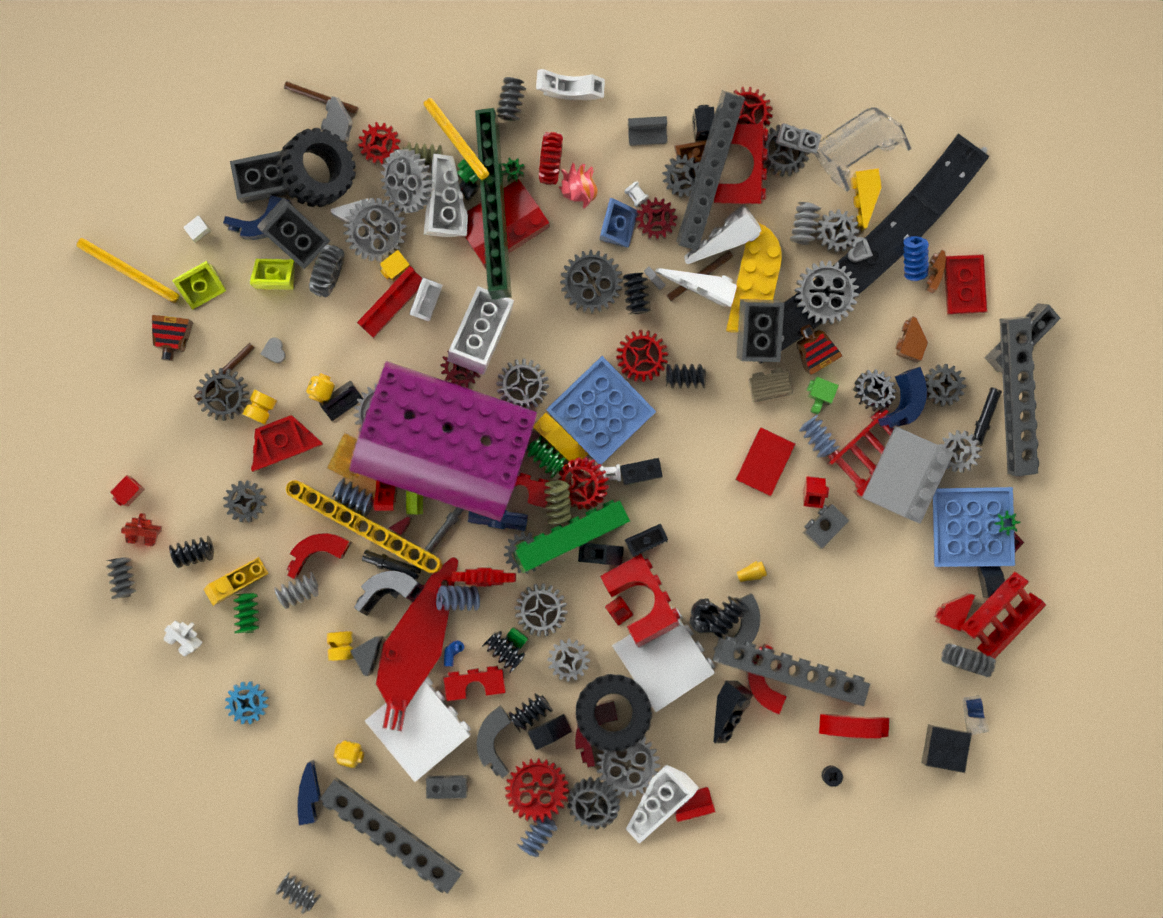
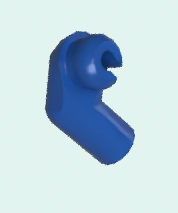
M456 640L445 648L444 666H453L454 656L464 650L463 642Z

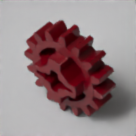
M657 197L654 198V202L647 199V205L642 203L640 205L642 211L637 210L636 212L640 216L635 218V222H640L637 229H643L642 235L649 234L648 239L655 236L657 241L661 235L665 239L666 232L672 234L671 227L676 228L677 224L673 222L678 218V216L673 215L676 209H670L671 202L664 204V198H662L661 202H658ZM667 213L669 215V224L665 220V215ZM644 214L648 218V222L646 225L643 220ZM653 216H660L659 221H655L652 223ZM660 228L661 231H653V229Z
M442 357L446 361L440 364L442 368H445L441 372L442 375H447L444 379L445 381L451 380V383H457L459 386L465 384L469 388V382L475 385L474 378H481L477 372L474 371L471 374L467 368H465L467 374L462 370L457 371L459 367L454 363L453 369L449 372L450 362L447 361L448 357ZM458 376H465L466 379L458 380L455 378H457Z

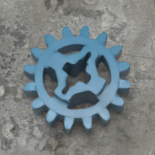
M245 681L240 684L241 687L236 684L233 686L235 691H228L231 697L225 698V701L229 702L225 709L231 710L228 716L235 715V722L241 719V724H245L246 720H248L249 724H252L253 718L259 721V714H266L263 708H267L269 705L264 701L269 699V697L263 696L266 690L260 691V684L253 686V681H250L246 686ZM242 690H250L246 695L239 693ZM256 696L259 698V704L257 703ZM249 699L250 705L245 707V701L243 700ZM234 702H237V706H238V709H237V710H236V708H235ZM247 711L254 712V714L250 716L244 715Z

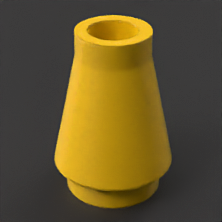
M755 561L744 569L737 571V576L740 583L745 581L761 580L767 576L763 562Z

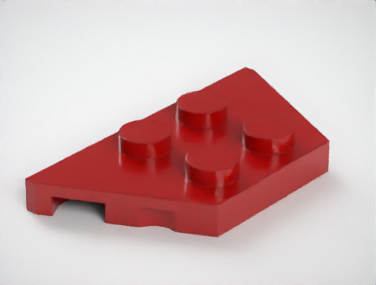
M289 415L255 429L251 470L255 472L322 446L323 442L293 415Z

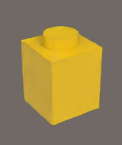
M397 250L380 263L383 268L380 272L387 280L391 278L394 282L405 272L410 264Z

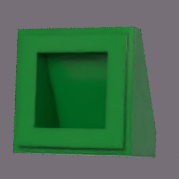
M512 627L506 635L508 637L507 641L509 643L513 641V646L519 647V650L528 640V637L515 627Z

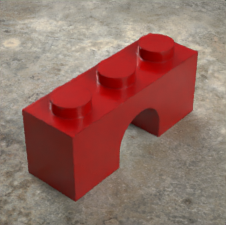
M520 473L516 478L514 487H526L529 491L527 503L547 509L546 504L549 501H545V497L550 496V494L544 493V490L550 487L544 484L550 481L541 478L538 481L531 480V475Z
M498 665L489 666L487 671L480 672L479 668L468 669L466 674H460L459 671L448 672V676L444 677L447 701L466 699L467 686L474 681L480 682L484 686L486 696L506 693L503 668L499 669Z

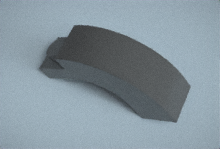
M752 593L740 598L749 608V612H744V617L740 618V628L737 634L732 637L738 639L737 643L744 645L745 641L752 643L760 627V610ZM737 649V650H736L737 653H739V654L741 653V650H740V649Z
M500 705L490 712L483 721L477 736V751L483 766L485 767L491 762L492 766L490 767L496 776L500 775L503 778L509 774V770L496 753L494 741L498 732L512 721Z

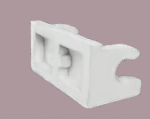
M422 278L409 314L430 321L443 285Z

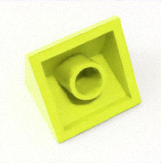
M256 259L250 278V285L255 289L294 290L295 261L293 259Z
M207 261L172 280L192 310L226 291L215 269Z

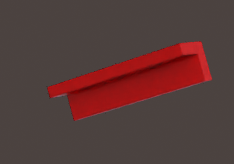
M409 266L357 322L359 326L372 338H375L418 292L422 277Z

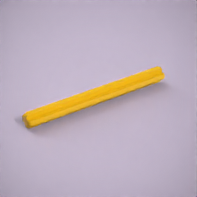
M432 98L425 100L423 103L425 108L481 180L488 177L487 169Z
M83 238L78 240L76 244L78 248L172 303L178 301L180 297L178 293Z

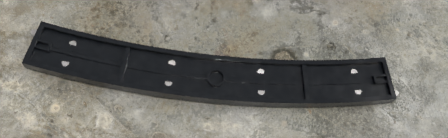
M958 133L911 192L865 237L873 256L854 263L848 259L847 253L838 261L839 269L846 266L844 272L848 273L851 271L852 273L849 278H856L852 283L859 286L858 289L854 290L855 293L860 294L904 255V239L911 236L922 237L939 219L989 158V155L986 154L987 147L979 149ZM816 278L813 281L815 286H822L820 278ZM833 280L835 288L842 287L841 281ZM825 289L823 292H821L825 293L826 297H828L830 294H838L841 296L844 295V293L842 292L829 293L828 289ZM809 290L810 293H820L818 291ZM796 293L784 302L781 351L803 337L800 332L802 327L810 324L814 330L822 324V319L814 323V316L807 319L809 313H801L804 307H797L801 300H795V297L800 295V293ZM812 297V304L814 306H820V299L818 297ZM831 299V305L839 308V300Z

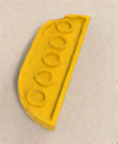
M758 223L761 229L760 235L755 240H749L745 244L726 332H738L740 299H774L781 268L782 252L779 241L774 233L761 223Z

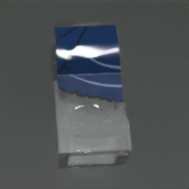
M980 695L964 697L963 711L967 732L972 733V735L989 732Z

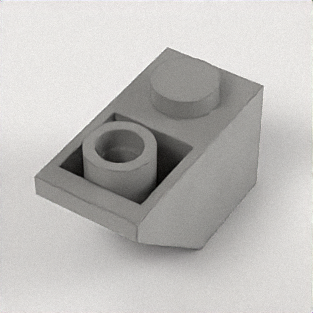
M332 96L331 100H328L326 104V111L328 113L326 119L324 118L322 121L321 130H329L331 135L337 134L340 140L348 141L353 121L340 98Z

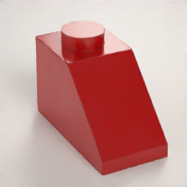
M967 593L943 603L935 612V622L961 632V626L965 623L975 595Z

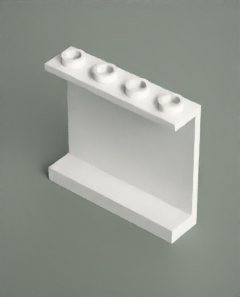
M676 608L678 614H679L680 617H681L680 619H682V618H683L682 615L680 614V612H679L678 609ZM678 619L680 626L639 648L631 634L612 645L635 682L648 695L655 712H658L715 674L713 671L715 665L709 657L705 659L702 654L705 650L699 641L694 642L691 637L693 635L692 630L688 625L684 626L680 619Z
M428 676L406 707L402 732L397 731L400 711L395 730H390L392 710L387 729L382 728L386 703L365 720L367 725L414 782L471 735L469 725L464 720L461 722L457 718L458 712L452 705L447 706L444 702L446 698L439 690L436 692L431 686L433 682Z

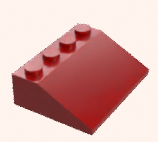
M519 178L518 182L514 181L504 187L509 254L550 228V224ZM479 203L467 211V236L464 237L484 268H486L482 203Z

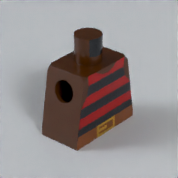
M152 315L153 346L163 349L161 360L173 361L174 351L185 350L193 321L185 318Z
M810 324L800 329L804 338L798 341L796 345L805 372L812 375L842 357L841 352L824 331L819 329L814 332Z

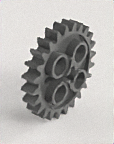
M592 250L589 251V255L582 251V257L575 254V261L568 260L570 267L564 265L567 273H561L565 280H561L560 284L566 285L561 291L567 292L564 298H571L569 305L576 303V310L582 306L584 313L587 308H590L591 313L594 312V308L601 312V306L609 309L608 302L615 304L613 297L619 298L620 295L616 291L622 290V287L618 285L623 282V279L618 278L622 271H616L619 265H612L613 258L606 260L607 253L601 257L599 250L596 255H593ZM592 264H597L600 267V271L593 273L589 267ZM582 267H585L592 280L596 279L595 286L600 291L601 296L597 295L592 284H587L588 277L583 272ZM580 274L584 279L582 282L576 283L573 281V276ZM606 280L610 283V287L602 289L599 285L600 282ZM590 290L594 296L592 299H585L583 293Z

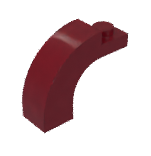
M614 699L596 705L595 719L599 725L618 721ZM577 726L575 748L576 750L584 748V751L580 752L582 762L587 763L588 768L595 766L592 746L582 736Z

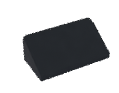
M348 381L332 393L330 400L323 403L319 402L330 420L334 421L358 404L357 399L363 400V397L354 384Z

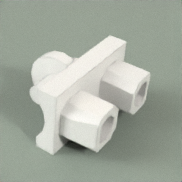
M175 620L164 630L166 631L164 640L171 645L178 641L181 644L178 651L185 657L203 643L196 637L197 633L193 630L195 627L193 622L187 626L184 622L179 623Z

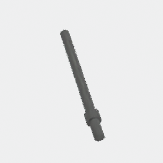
M456 507L452 513L448 514L447 520L425 547V550L429 552L434 550L451 526L458 522V517L464 509ZM390 593V595H392L394 598H397L400 594Z

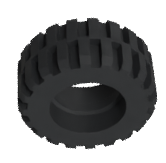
M320 128L305 129L301 133L296 134L282 147L283 150L278 155L277 169L280 172L277 175L279 180L283 181L282 187L284 190L287 189L290 192L288 195L292 199L296 197L298 203L303 205L306 202L309 207H315L316 205L324 207L335 202L351 188L352 180L355 179L356 172L353 171L356 168L355 161H352V151H348V145L345 141L341 142L337 134L331 135V131L326 129L321 132ZM304 153H313L324 160L330 174L328 183L318 182L309 176L303 164Z
M606 674L605 676L595 678L581 691L576 703V721L582 736L585 737L588 743L602 751H626L627 748L636 746L637 742L645 737L647 730L649 731L652 712L648 695L638 683L624 675ZM606 695H621L631 704V721L620 731H607L600 727L595 719V707L598 701Z

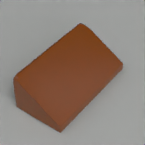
M707 140L675 145L676 156L681 155L683 159L684 155L688 154L689 160L692 157H696L695 162L701 161Z

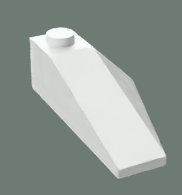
M433 154L430 180L434 181V183L430 184V187L433 189V191L429 192L431 199H427L424 235L438 237L467 236L468 215L464 207L463 195L460 190L453 156Z
M745 204L740 206L725 219L726 222L722 227L711 231L707 241L703 239L700 242L698 250H690L684 256L686 264L745 244L749 240H755L760 235L761 229Z
M661 268L655 270V273L721 306L731 307L737 285L732 283L733 279L725 275L721 278Z
M666 765L651 779L626 830L640 844L687 802L699 787L686 773Z

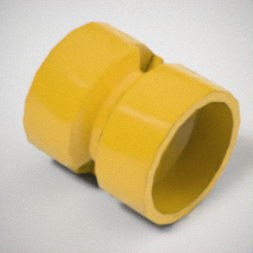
M254 389L250 397L252 403L247 404L242 414L266 425L269 418L268 410H273L277 400Z
M352 631L327 633V644L330 645V648L327 650L328 661L354 659L351 653L353 648L350 646L353 642Z

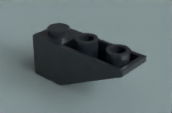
M726 680L717 696L714 743H727L732 738L736 725L740 723L742 714L750 704L753 693L739 681Z

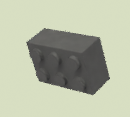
M280 151L230 161L236 196L241 204L270 198V195L277 197L290 193L287 189L284 190L282 187L283 181L279 180L277 175L280 172L277 169Z
M282 198L257 225L269 239L303 269L330 242L319 229L285 198Z
M740 299L736 358L741 361L753 362L781 361L784 317L783 302L779 300Z

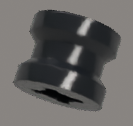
M462 180L459 184L462 194L468 201L475 196L480 188V185L471 182V180L467 183Z
M833 765L826 766L823 769L821 777L827 785L836 787L841 784L843 774L840 769Z

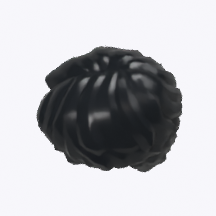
M709 598L699 599L695 602L691 609L689 622L691 627L699 633H711L712 631L708 627L709 624L706 619L714 620L711 614L712 612L717 615L719 614L718 606L711 603Z

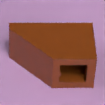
M912 316L909 320H905L902 331H904L903 337L898 339L895 349L898 350L896 355L919 363L922 361L928 341L917 318Z

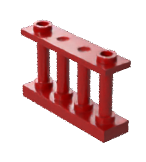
M887 409L882 412L878 410L870 417L872 421L840 451L836 449L828 456L830 460L827 464L830 466L836 462L855 483L856 489L853 492L858 497L863 496L877 465L855 443L864 436L882 455L885 447L870 432V429L876 423H879V418L884 417L889 412ZM889 425L882 426L891 436L894 428H890ZM848 449L870 470L869 473L871 475L866 480L864 478L861 479L841 457Z
M1016 571L961 626V630L973 639L978 637L982 642L977 647L978 651L994 659L1046 606L1043 600L1030 592L1028 594L1024 588L1029 581ZM1019 595L1022 601L1014 608L1010 602ZM1005 608L1009 615L1000 622L997 616ZM992 623L995 629L987 637L983 630Z

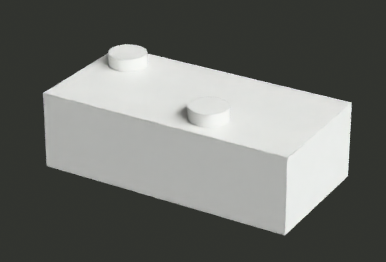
M478 286L449 349L447 361L484 375L510 317L514 300L510 298L492 300L488 290Z

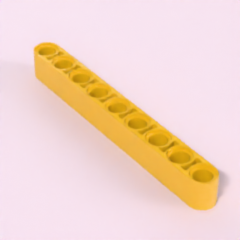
M292 480L286 485V493L293 499L422 570L436 573L442 568V560L438 556L342 503L335 501L311 486L297 480ZM298 484L300 492L295 495L292 489L294 485ZM315 493L317 495V501L316 503L311 504L309 501V497L311 494ZM329 503L334 504V511L332 513L326 511V506ZM349 512L351 520L346 523L343 520V515ZM363 521L368 523V529L365 532L360 530V524ZM381 530L386 535L383 541L377 539V533ZM397 540L403 543L402 549L396 551L394 548V542ZM414 549H417L420 553L417 560L411 558V552ZM432 558L437 562V566L433 570L428 567V561Z

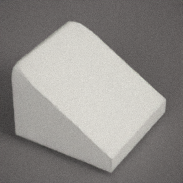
M199 215L183 227L194 242H197L211 231Z

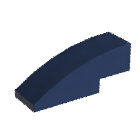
M314 760L307 763L299 786L297 800L299 826L315 823L318 820L314 802L320 801L321 793Z

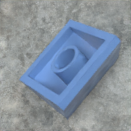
M610 198L600 233V241L629 248L635 226V218H637V210L614 198Z

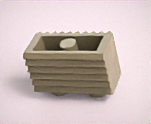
M782 368L771 370L772 374L764 375L763 372L752 374L753 378L748 379L752 401L758 402L791 395L793 391L788 370L783 371Z

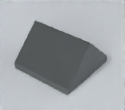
M381 635L351 650L364 676L368 677L373 674L383 640Z

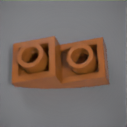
M941 250L938 254L934 253L929 261L931 264L929 270L935 274L932 273L926 282L928 284L926 290L932 294L937 291L943 277L946 260L944 250Z

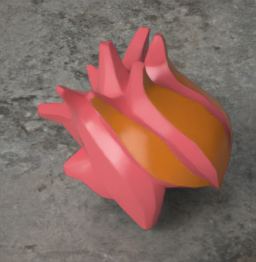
M572 163L569 174L564 169H561L563 180L562 186L558 188L561 189L563 197L572 201H583V208H586L596 198L598 192L596 184L592 179L594 170L591 166L584 172L586 164H582L576 171L575 164Z

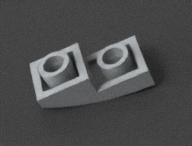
M783 123L781 124L776 143L816 154L822 135L805 128L801 130Z

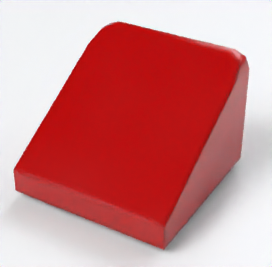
M618 596L605 606L618 626L634 615L621 596Z

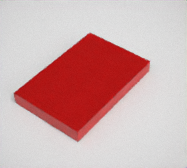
M984 254L946 256L945 286L947 315L987 313Z
M760 427L735 480L771 497L796 443Z

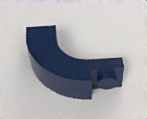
M270 195L265 213L256 220L244 221L225 216L223 224L228 227L229 231L239 233L241 230L240 236L246 240L267 238L257 225L282 198Z
M921 367L907 370L895 376L900 389V403L895 411L878 419L880 426L889 425L891 428L897 425L899 427L911 424L920 416L927 398V386Z

